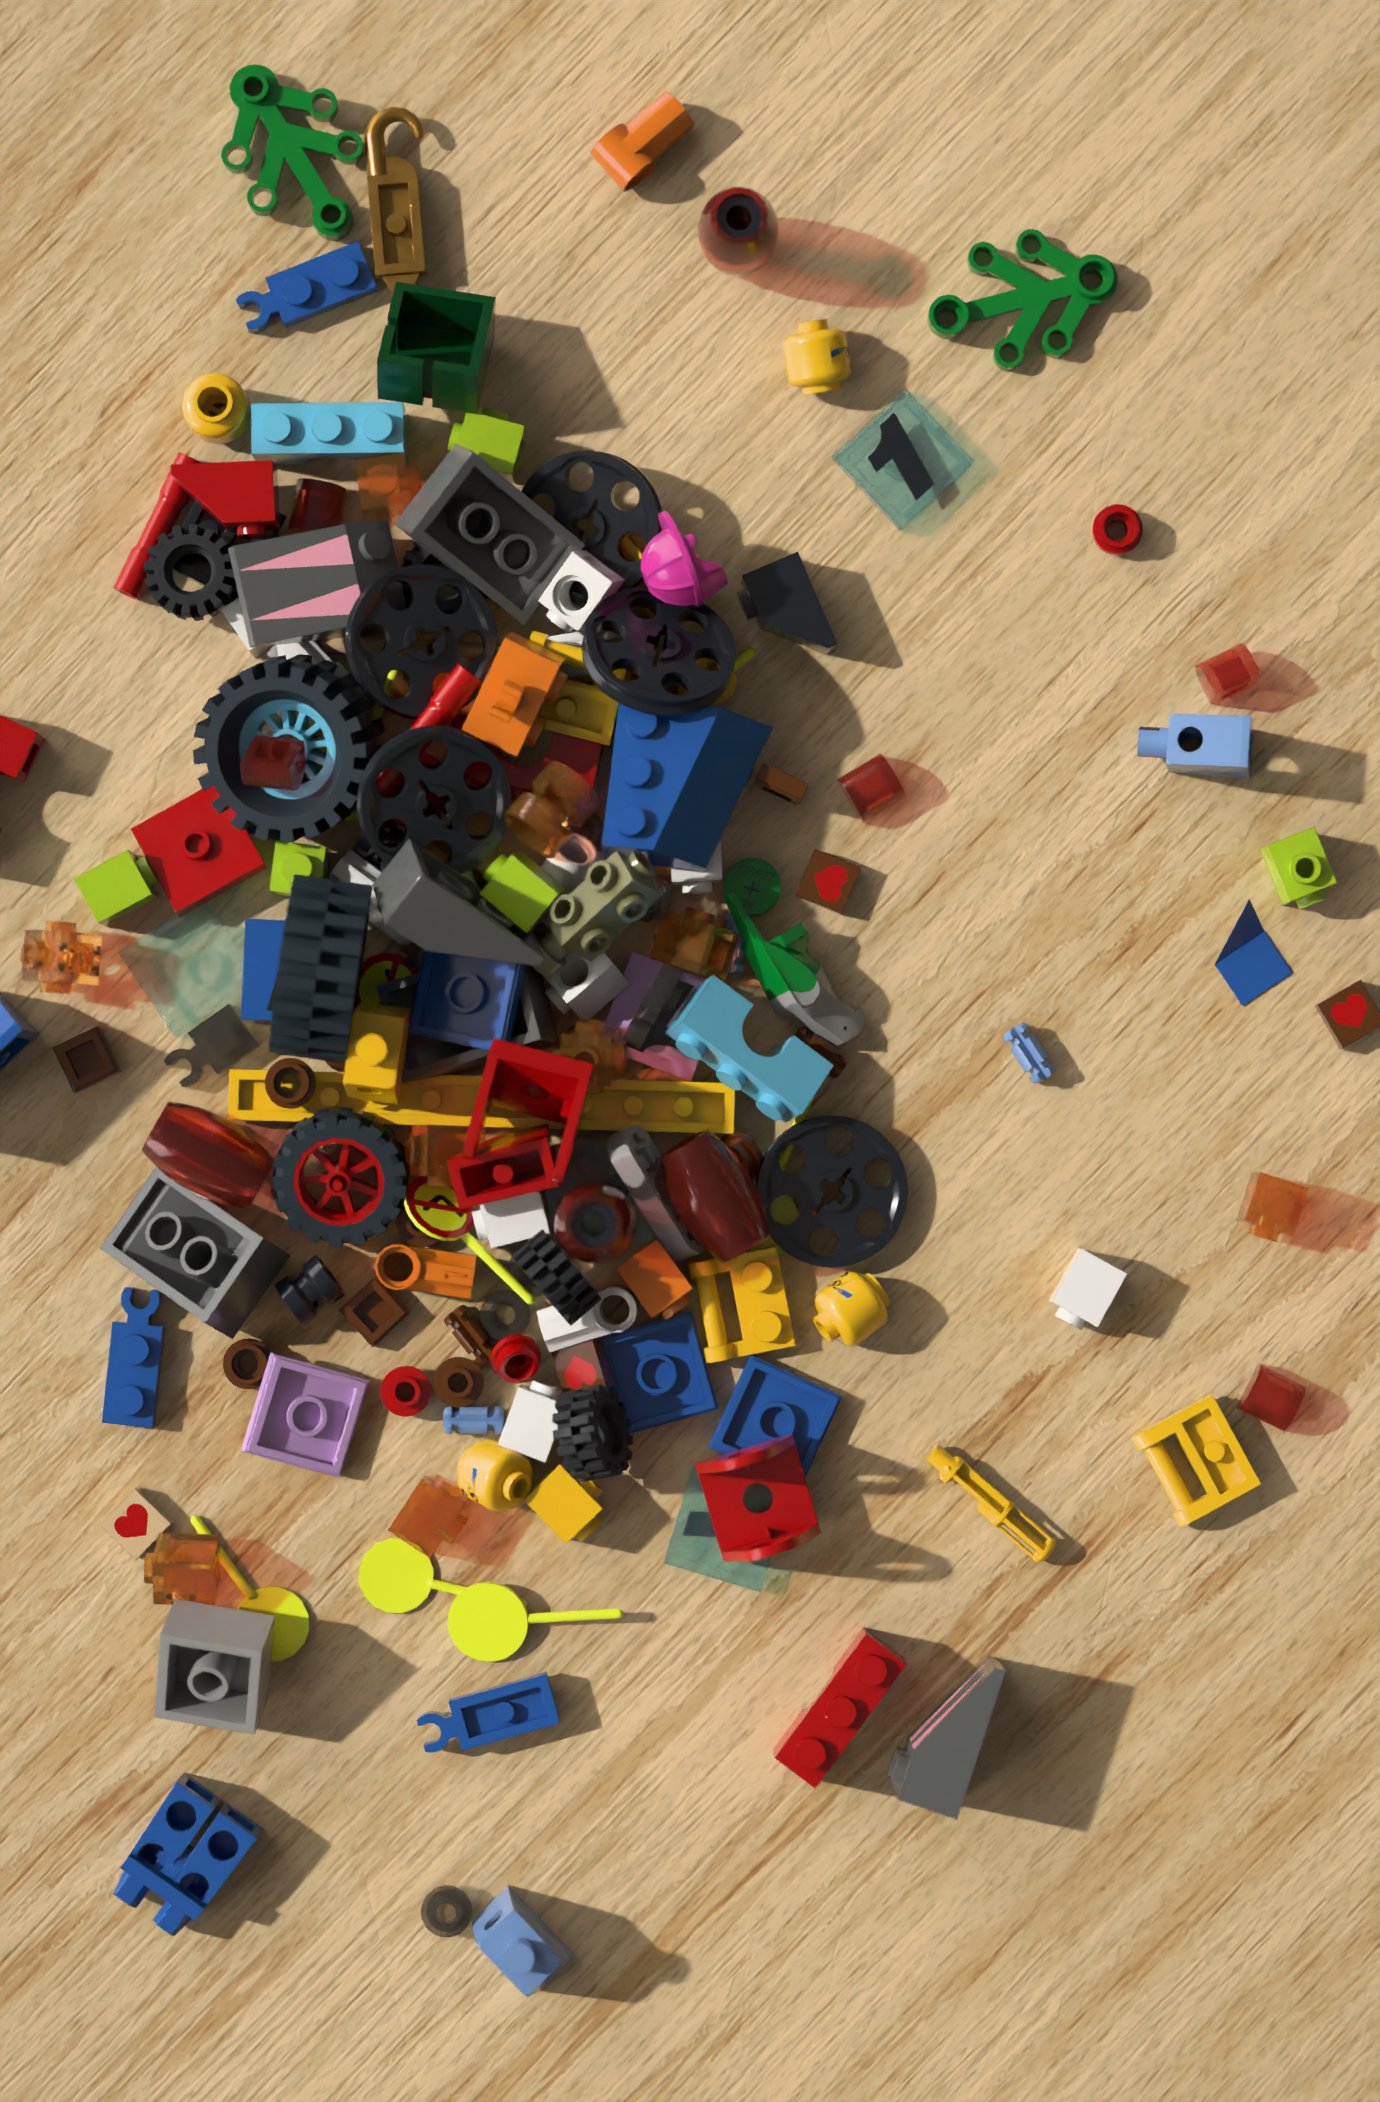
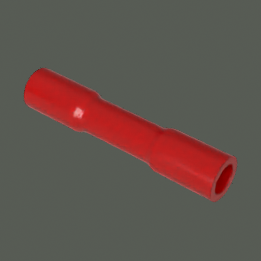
M178 453L173 464L201 463L183 453ZM171 469L160 489L159 499L136 546L131 549L113 587L118 592L137 601H141L147 588L145 582L147 573L144 571V561H149L150 555L147 552L150 546L153 545L155 547L158 544L159 539L157 537L163 532L166 535L171 533L181 510L188 504L191 497L176 483L171 475Z
M458 663L431 697L429 705L410 729L428 725L445 726L449 720L459 713L482 684V681ZM433 740L426 742L421 747L419 751V758L429 747ZM396 769L383 771L377 777V791L386 795L395 793L403 783V774Z

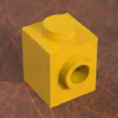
M561 1461L529 1492L524 1501L565 1544L574 1536L580 1542H583L603 1522L597 1515L604 1506L598 1499L603 1491L594 1480L579 1482V1479L574 1480L570 1476L571 1470L566 1471Z

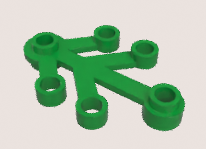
M247 65L234 74L230 82V96L239 112L232 140L224 145L221 158L227 170L234 174L245 173L251 168L253 155L250 145L260 117L269 132V138L258 181L251 186L247 193V201L251 210L259 216H269L277 210L279 198L276 192L284 160H286L314 206L312 221L317 233L329 241H338L345 238L353 227L354 220L351 209L343 199L330 195L303 149L334 156L343 164L353 165L358 163L364 155V145L361 137L353 131H343L338 135L286 123L277 108L281 107L311 114L314 120L326 123L332 121L338 114L339 105L336 96L332 91L325 88H319L310 93L281 86L278 84L275 74L270 69L261 65ZM260 82L263 85V90L259 95L249 96L245 93L249 83ZM321 98H327L332 102V107L325 113H319L314 109L315 102ZM348 140L356 142L358 144L357 151L352 155L342 154L340 146L343 142ZM240 149L246 152L245 160L241 164L230 163L228 158L232 151ZM260 192H268L272 195V200L269 205L259 207L254 204L256 195ZM330 208H335L341 212L340 219L333 224L326 223L323 220L324 212Z
M1035 229L1025 230L1019 235L1015 245L1018 258L1026 263H1034L1040 260L1064 276L1044 281L999 255L992 244L988 242L976 243L971 247L967 257L969 269L974 274L980 276L991 274L1014 287L1015 290L969 302H964L955 295L940 296L930 306L927 318L929 328L936 336L951 339L959 336L964 331L966 324L1022 310L1007 338L999 341L993 352L995 365L1003 371H1012L1020 366L1024 357V347L1050 302L1071 297L1057 325L1049 327L1041 340V348L1048 357L1062 358L1069 352L1073 341L1072 334L1089 305L1105 303L1116 290L1118 283L1117 271L1108 259L1094 254L1077 259L1047 242L1045 236L1040 231ZM1028 238L1035 239L1040 245V250L1037 253L1029 254L1023 250L1022 242ZM979 251L989 253L992 258L991 264L988 266L977 265L974 261V254ZM1090 273L1096 274L1101 280V286L1096 289H1089L1084 285L1083 277ZM945 311L953 313L957 319L956 324L952 327L942 326L938 321L939 314ZM1052 334H1059L1064 337L1066 346L1060 350L1053 349L1048 344V337ZM1003 347H1012L1016 350L1018 358L1013 362H1005L1001 359L999 351Z

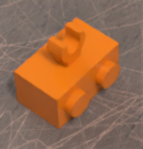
M511 631L504 638L461 730L516 757L524 749L525 745L534 748L547 722L539 717L546 700L548 699L556 703L569 676L561 672L566 658Z

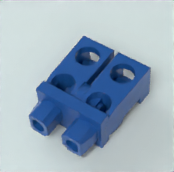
M185 1773L175 1783L130 1855L121 1866L124 1873L114 1892L116 1897L134 1908H137L149 1889L165 1899L166 1902L153 1921L172 1936H175L187 1925L190 1919L197 1920L263 1831L261 1826L226 1803L195 1847L190 1845L221 1798Z

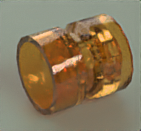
M550 761L532 782L533 793L523 792L504 814L505 822L512 832L529 848L546 858H554L572 838L571 826L581 827L600 805L598 795L579 774L560 762Z

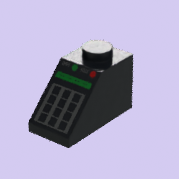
M798 552L742 575L741 584L743 590L736 592L747 620L756 617L760 629L824 655L836 651L837 642Z

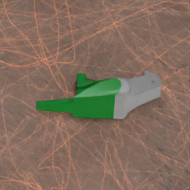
M731 892L723 897L745 943L742 949L776 1014L788 1016L835 1047L861 1033L865 1024L862 1008L859 1007L853 1010L849 1005L837 998L825 970L808 952L810 938L808 931L805 930L802 923L795 925L769 941H765L735 893Z

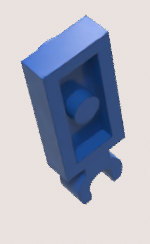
M356 241L266 277L270 292L261 294L256 291H248L239 295L236 301L240 309L250 305H257L261 308L259 317L246 323L250 333H259L270 325L272 318L279 315L285 328H288L376 293L378 289L360 244Z
M125 1287L121 1295V1305L128 1314L127 1322H112L102 1423L153 1428L155 1427L165 1326L151 1325V1318L161 1307L162 1295L159 1290H151L150 1303L146 1308L142 1309L138 1308L133 1302L134 1287Z
M547 1672L449 1699L448 1702L452 1714L445 1716L437 1711H428L417 1718L418 1726L434 1723L441 1730V1736L437 1740L424 1744L425 1752L440 1751L448 1744L451 1738L455 1737L459 1738L461 1749L464 1751L560 1724L561 1722Z

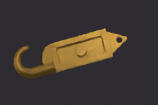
M400 107L385 108L375 114L366 127L364 138L375 275L377 280L382 279L392 294L396 282L417 285L421 276H427L417 171L415 166L408 160L396 156H386L384 132L391 123H406L412 128L415 138L422 139L424 137L422 123L417 116L409 110Z

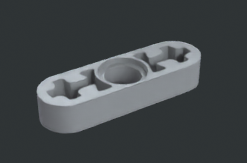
M632 1125L611 1135L607 1142L609 1158L666 1252L676 1261H683L704 1252L708 1243L705 1227L648 1133L640 1126Z

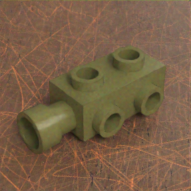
M615 851L606 861L600 860L593 863L587 871L586 879L572 893L560 895L553 901L550 913L545 917L550 930L545 935L538 934L536 936L545 959L539 966H531L544 977L551 978L566 964L565 957L571 952L592 961L599 954L606 951L622 932L634 921L644 916L648 908L663 895L652 877L656 874V870L651 862L638 851H634L630 856Z

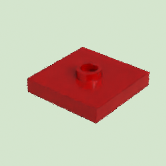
M214 786L204 791L201 789L131 828L174 911L179 917L268 868L247 829L240 831L230 824L237 813L229 808L219 814L211 805V802L220 797Z

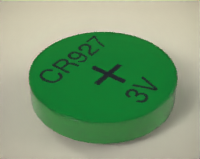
M759 858L740 860L728 870L725 876L724 895L726 896L734 892L749 916L762 915L771 910L780 897V876L776 869L765 860Z

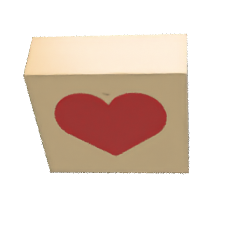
M136 1487L99 1526L129 1555L137 1560L173 1522Z

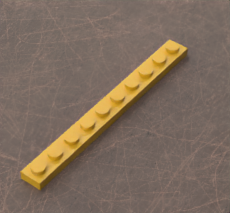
M229 1069L228 1120L299 1122L305 1117L306 1119L313 1117L315 1112L323 1109H328L330 1112L338 1111L339 1107L353 1108L352 1112L362 1115L363 1111L376 1116L375 1121L380 1124L469 1127L482 1076L439 1075L401 1083L399 1104L397 1105L348 1098L343 1085L344 1072H314L316 1090L311 1100L302 1107L287 1109L276 1105L267 1095L265 1078L268 1070ZM289 1074L284 1077L282 1081L284 1091L294 1093L299 1089L300 1079L297 1075ZM591 1079L579 1130L621 1131L632 1125H637L646 1132L733 1134L735 1090L723 1083ZM491 1105L484 1127L530 1128L548 1123L549 1129H565L566 1125Z

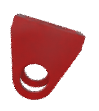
M493 1038L470 1120L462 1158L474 1159L491 1105L566 1125L552 1180L553 1182L563 1184L584 1114L594 1064Z
M792 1434L695 1462L724 1562H748L774 1556L795 1549L821 1534ZM755 1483L765 1484L773 1493L772 1504L762 1512L749 1510L743 1502L745 1490Z

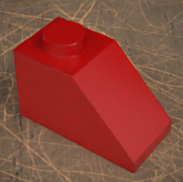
M273 460L170 464L171 475L176 483L229 532H237L238 538L260 539L268 536V530H280L278 471Z
M548 1123L500 1134L478 1144L473 1160L462 1158L463 1152L447 1159L459 1210L559 1186V1183L552 1181L557 1158Z

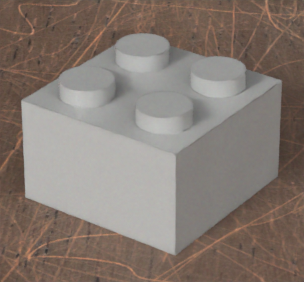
M175 1599L160 1633L155 1718L255 1735L269 1695L275 1616Z

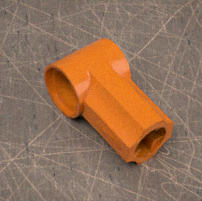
M665 91L626 126L622 123L607 132L595 144L590 154L624 192H627L638 185L653 170L657 163L656 160L694 128V122L683 105L674 96Z
M392 1243L384 1247L378 1254L375 1270L379 1281L393 1290L404 1289L470 1299L477 1255L411 1246L404 1243ZM402 1252L411 1258L413 1270L407 1278L394 1280L386 1275L383 1263L385 1258L391 1253Z

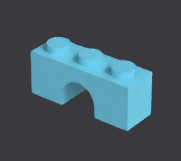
M403 402L251 404V454L255 461L273 460L275 465H308L309 459L319 457L349 458L356 460L358 464H408L407 412Z
M713 974L696 986L666 1031V1034L676 1041V1047L684 1055L694 1060H702L714 1069L717 1078L724 1085L734 1090H742L754 1099L757 1108L767 1117L774 1120H782L786 1123L804 1113L834 1065L794 1035L777 1045L769 1057L753 1052L745 1043L742 1034L744 1019L753 1007V1004Z

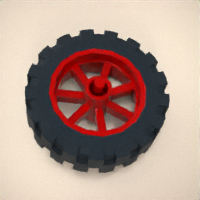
M339 1107L338 1111L330 1112L328 1109H323L315 1112L313 1117L308 1119L305 1117L294 1126V1129L284 1138L274 1160L271 1177L272 1190L276 1194V1206L280 1213L284 1212L288 1217L286 1222L295 1231L300 1229L307 1233L305 1238L315 1243H318L319 1239L328 1241L331 1247H343L344 1243L351 1242L353 1246L367 1242L369 1237L373 1235L377 1237L387 1229L388 1224L396 1219L401 1210L408 1189L410 1173L409 1164H407L405 1159L406 1152L404 1146L394 1138L395 1132L386 1123L382 1126L376 1122V1116L363 1111L362 1115L352 1112L353 1108ZM342 1143L340 1159L334 1162L321 1146ZM352 1145L364 1151L368 1158L354 1165L348 1160L350 1146ZM313 1154L329 1172L304 1173V1167L310 1155ZM375 1165L378 1184L374 1186L354 1176ZM326 1183L327 1189L319 1200L316 1201L307 1191L305 1184ZM350 1187L368 1194L372 1198L365 1205L355 1209ZM332 1195L341 1196L346 1211L332 1210L325 1205Z

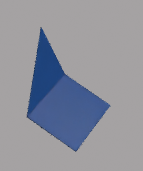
M1249 899L1214 964L1242 1006L1292 973L1265 933Z

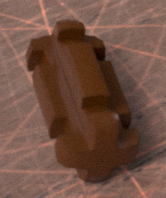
M800 1027L794 1036L834 1065L829 1075L831 1078L839 1077L849 1062L848 1055L845 1053L843 1055L836 1052L838 1048L815 1033L813 1036L806 1033L808 1030L806 1027Z
M461 1305L445 1317V1325L453 1327L454 1331L452 1334L468 1354H474L476 1357L474 1362L482 1365L490 1359L491 1352L496 1343L492 1346L488 1341L491 1337L475 1316L470 1317L468 1315V1307Z

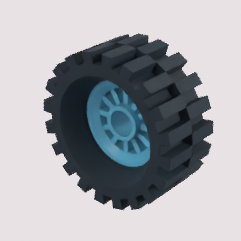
M298 654L290 659H286V655L273 657L226 680L217 688L220 693L209 698L204 705L202 711L209 716L196 723L194 737L205 739L204 745L193 750L194 764H207L208 773L199 777L198 780L203 791L213 786L216 788L220 797L211 802V805L219 814L229 808L237 813L230 824L240 831L253 824L257 826L254 835L256 838L268 841L275 835L281 834V842H295L304 835H306L307 839L320 835L350 816L357 809V792L361 776L370 759L383 746L376 745L375 737L385 732L382 718L370 721L367 710L376 704L367 695L358 698L353 692V689L358 685L353 675L348 673L341 678L337 677L334 673L338 665L326 659L315 665L311 664V655ZM281 711V717H282V719L279 717V715H278L276 712ZM295 711L299 712L297 720L295 716ZM310 718L316 722L311 727L307 725ZM265 723H267L271 729L265 727ZM320 729L324 734L322 738H318L316 732ZM286 734L294 735L300 740L303 748L301 758L292 756L286 750L284 744ZM260 739L269 742V744L260 745ZM327 747V753L318 750V748ZM263 754H269L271 759L266 762ZM316 763L323 765L322 769ZM275 765L279 766L277 774L271 769ZM290 771H291L292 781H291V780H288V776H289V774H290ZM305 773L308 775L310 780H306Z
M298 874L294 875L287 906V916L284 923L275 983L269 1053L346 1064L352 1017L357 1005L372 885Z

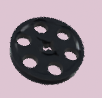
M576 451L563 454L548 461L533 473L521 492L532 501L542 493L552 497L556 506L553 518L582 542L584 541L582 539L584 531L577 527L579 519H589L593 513L595 516L593 524L600 528L597 536H588L585 542H583L585 546L582 550L589 552L625 580L617 592L637 587L644 580L641 571L642 558L638 561H630L625 558L621 550L622 540L628 533L637 532L642 535L647 546L661 532L658 514L663 512L657 493L645 475L628 461L618 456L598 451ZM580 462L588 464L594 473L592 486L583 492L575 490L569 480L571 468ZM625 481L633 483L639 491L640 498L638 504L630 511L620 509L614 499L616 488ZM575 581L569 591L571 602L587 603L588 591L583 583Z
M417 564L401 567L386 573L364 589L355 601L347 620L345 651L354 679L362 691L374 703L397 716L418 719L434 695L432 687L435 677L440 673L449 675L458 663L482 681V684L463 707L477 697L498 653V633L489 605L481 593L468 580L443 567ZM392 582H400L410 590L411 602L408 608L403 611L395 610L387 602L386 590ZM441 586L454 588L460 596V606L454 614H446L437 607L435 595ZM368 624L378 626L385 635L384 647L378 653L366 651L360 643V632ZM443 628L446 629L445 633L433 638V642L427 645L428 655L424 650H412L398 656L397 653L411 646V642L417 638L415 629L421 635L433 634ZM466 631L475 632L483 642L482 654L476 660L467 659L459 650V638ZM391 670L402 672L407 678L408 691L401 699L390 697L383 688L384 677Z
M645 586L629 588L614 593L605 598L592 611L587 621L582 641V658L585 668L594 683L606 695L618 703L651 715L679 716L691 714L708 707L725 692L735 665L736 646L732 633L724 620L705 603L697 607L693 605H672L653 596L648 591V587ZM643 607L652 611L656 617L642 619L635 616L631 609ZM693 621L700 624L704 631L700 633L688 632L679 623ZM611 631L618 634L622 641L619 643H608L600 639L597 633ZM664 634L665 640L662 648L664 653L660 654L657 667H653L652 664L656 653L654 648L658 647L660 636ZM708 658L717 662L721 668L714 671L701 668L696 663V660ZM627 669L634 672L638 679L635 681H623L617 678L613 671ZM668 682L678 683L685 687L688 693L674 695L667 692L662 685Z
M442 725L413 728L390 739L370 759L361 776L357 792V815L360 827L372 849L386 864L391 862L409 838L423 848L431 841L439 839L448 842L450 847L449 855L444 862L461 874L478 866L496 849L507 830L512 810V794L509 779L497 757L475 736L461 729ZM431 740L443 742L446 753L439 764L426 766L420 762L419 751L426 742ZM476 761L487 763L490 767L488 780L479 787L466 785L464 781L466 768ZM387 769H396L403 774L401 788L389 795L377 791V777ZM419 780H423L430 792H434L436 796L442 797L446 794L441 800V805L443 806L442 811L450 821V825H446L438 813L435 814L431 808L423 811L428 806V801L425 798L427 796L419 785ZM477 811H485L492 816L491 828L481 836H473L466 831L467 819ZM389 819H399L405 824L403 838L394 844L383 843L378 837L380 826Z
M844 1116L814 1117L801 1121L785 1130L766 1151L755 1183L757 1211L765 1230L772 1240L792 1257L821 1267L850 1266L878 1253L897 1232L903 1220L908 1199L906 1172L893 1145L872 1126ZM835 1127L846 1128L853 1137L851 1150L843 1156L832 1155L825 1145L827 1133ZM789 1145L800 1147L806 1155L805 1167L794 1175L784 1172L778 1162L781 1150ZM877 1158L888 1162L892 1170L891 1180L887 1185L880 1188L869 1185L864 1175L866 1165L871 1160ZM847 1168H850L849 1173L842 1179V1185L839 1188V1192L844 1196L842 1201L838 1203L837 1201L830 1200L826 1205L822 1204L817 1213L813 1215L815 1208L822 1202L820 1199L824 1194L823 1190L819 1187L820 1183L823 1180L832 1183L837 1178H841ZM780 1195H789L798 1204V1216L789 1224H779L771 1216V1204ZM868 1208L878 1210L884 1219L883 1230L872 1238L863 1236L858 1231L856 1225L859 1214ZM819 1227H829L837 1236L838 1244L836 1249L827 1256L817 1255L810 1246L811 1234Z

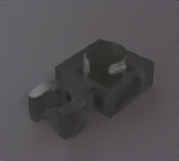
M664 962L639 1006L637 1013L622 1037L623 1040L640 1049L662 1010L664 1009L672 1014L686 989L685 986L678 983L683 975L681 971Z
M228 1004L188 1032L196 1044L190 1050H174L168 1054L164 1062L167 1066H172L181 1059H187L192 1067L191 1073L179 1082L182 1087L187 1088L199 1082L203 1075L204 1067L208 1064L219 1075L260 1045L232 1005Z

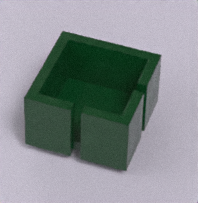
M396 282L388 312V325H385L377 358L378 399L423 406L424 398L432 399V407L477 414L495 337L496 297Z

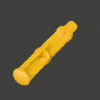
M939 1444L927 1455L925 1460L939 1471V1478L944 1483L958 1482L979 1501L977 1511L1026 1552L1036 1563L1043 1562L1053 1553L1056 1547V1540L969 1466L963 1458L951 1456ZM1016 1511L1034 1528H1036L1042 1535H1044L1047 1538V1540L1044 1542L1032 1530H1030L1025 1524H1023L1017 1517H1015L1013 1513ZM1005 1523L1036 1552L1033 1554L1006 1531L1002 1525Z

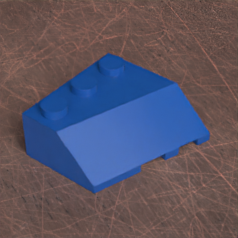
M619 703L602 838L604 860L606 861L615 851L626 856H630L634 851H638L653 866L706 871L731 819V814L743 788L746 787L753 773V767L762 748L766 745L773 731V727L722 707L708 706L691 714L659 716L642 713Z

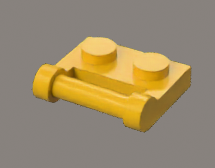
M533 630L530 641L565 657V665L586 670L582 658V648L549 640V634ZM617 669L613 671V674L617 678L626 681L629 670ZM567 679L556 703L547 699L539 717L547 721L544 727L546 730L609 746L612 743L619 703L606 695L599 687Z
M777 1246L687 1263L690 1279L695 1278L705 1327L708 1346L703 1349L706 1363L720 1362L736 1357L796 1346ZM730 1271L743 1338L729 1342L727 1340L715 1274Z
M1212 1394L1199 1399L1131 1436L1137 1450H1144L1176 1510L1172 1514L1179 1527L1201 1518L1261 1485ZM1173 1433L1207 1493L1198 1499L1193 1500L1161 1441Z

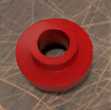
M1121 504L1110 505L1102 509L1092 525V536L1096 545L1102 551L1111 555H1123L1132 551L1140 542L1143 533L1142 521L1139 515L1132 508ZM1114 522L1121 523L1126 530L1125 537L1121 539L1112 538L1108 533V525Z
M522 1334L511 1335L500 1340L494 1346L490 1355V1362L494 1372L510 1383H523L530 1380L537 1373L541 1361V1351L537 1342L533 1338Z
M400 1366L385 1376L380 1392L381 1399L390 1412L398 1416L409 1417L420 1413L428 1405L432 1390L430 1381L424 1372L413 1366ZM401 1382H409L414 1386L415 1396L412 1400L403 1401L397 1396L396 1389Z

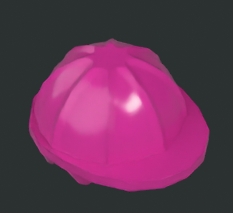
M666 510L660 512L658 520L661 532L648 543L642 555L641 571L645 584L653 596L665 603L676 606H700L704 604L703 600L719 592L728 584L726 572L718 562L704 561L697 557L695 553L696 537L693 534L681 537L669 513Z

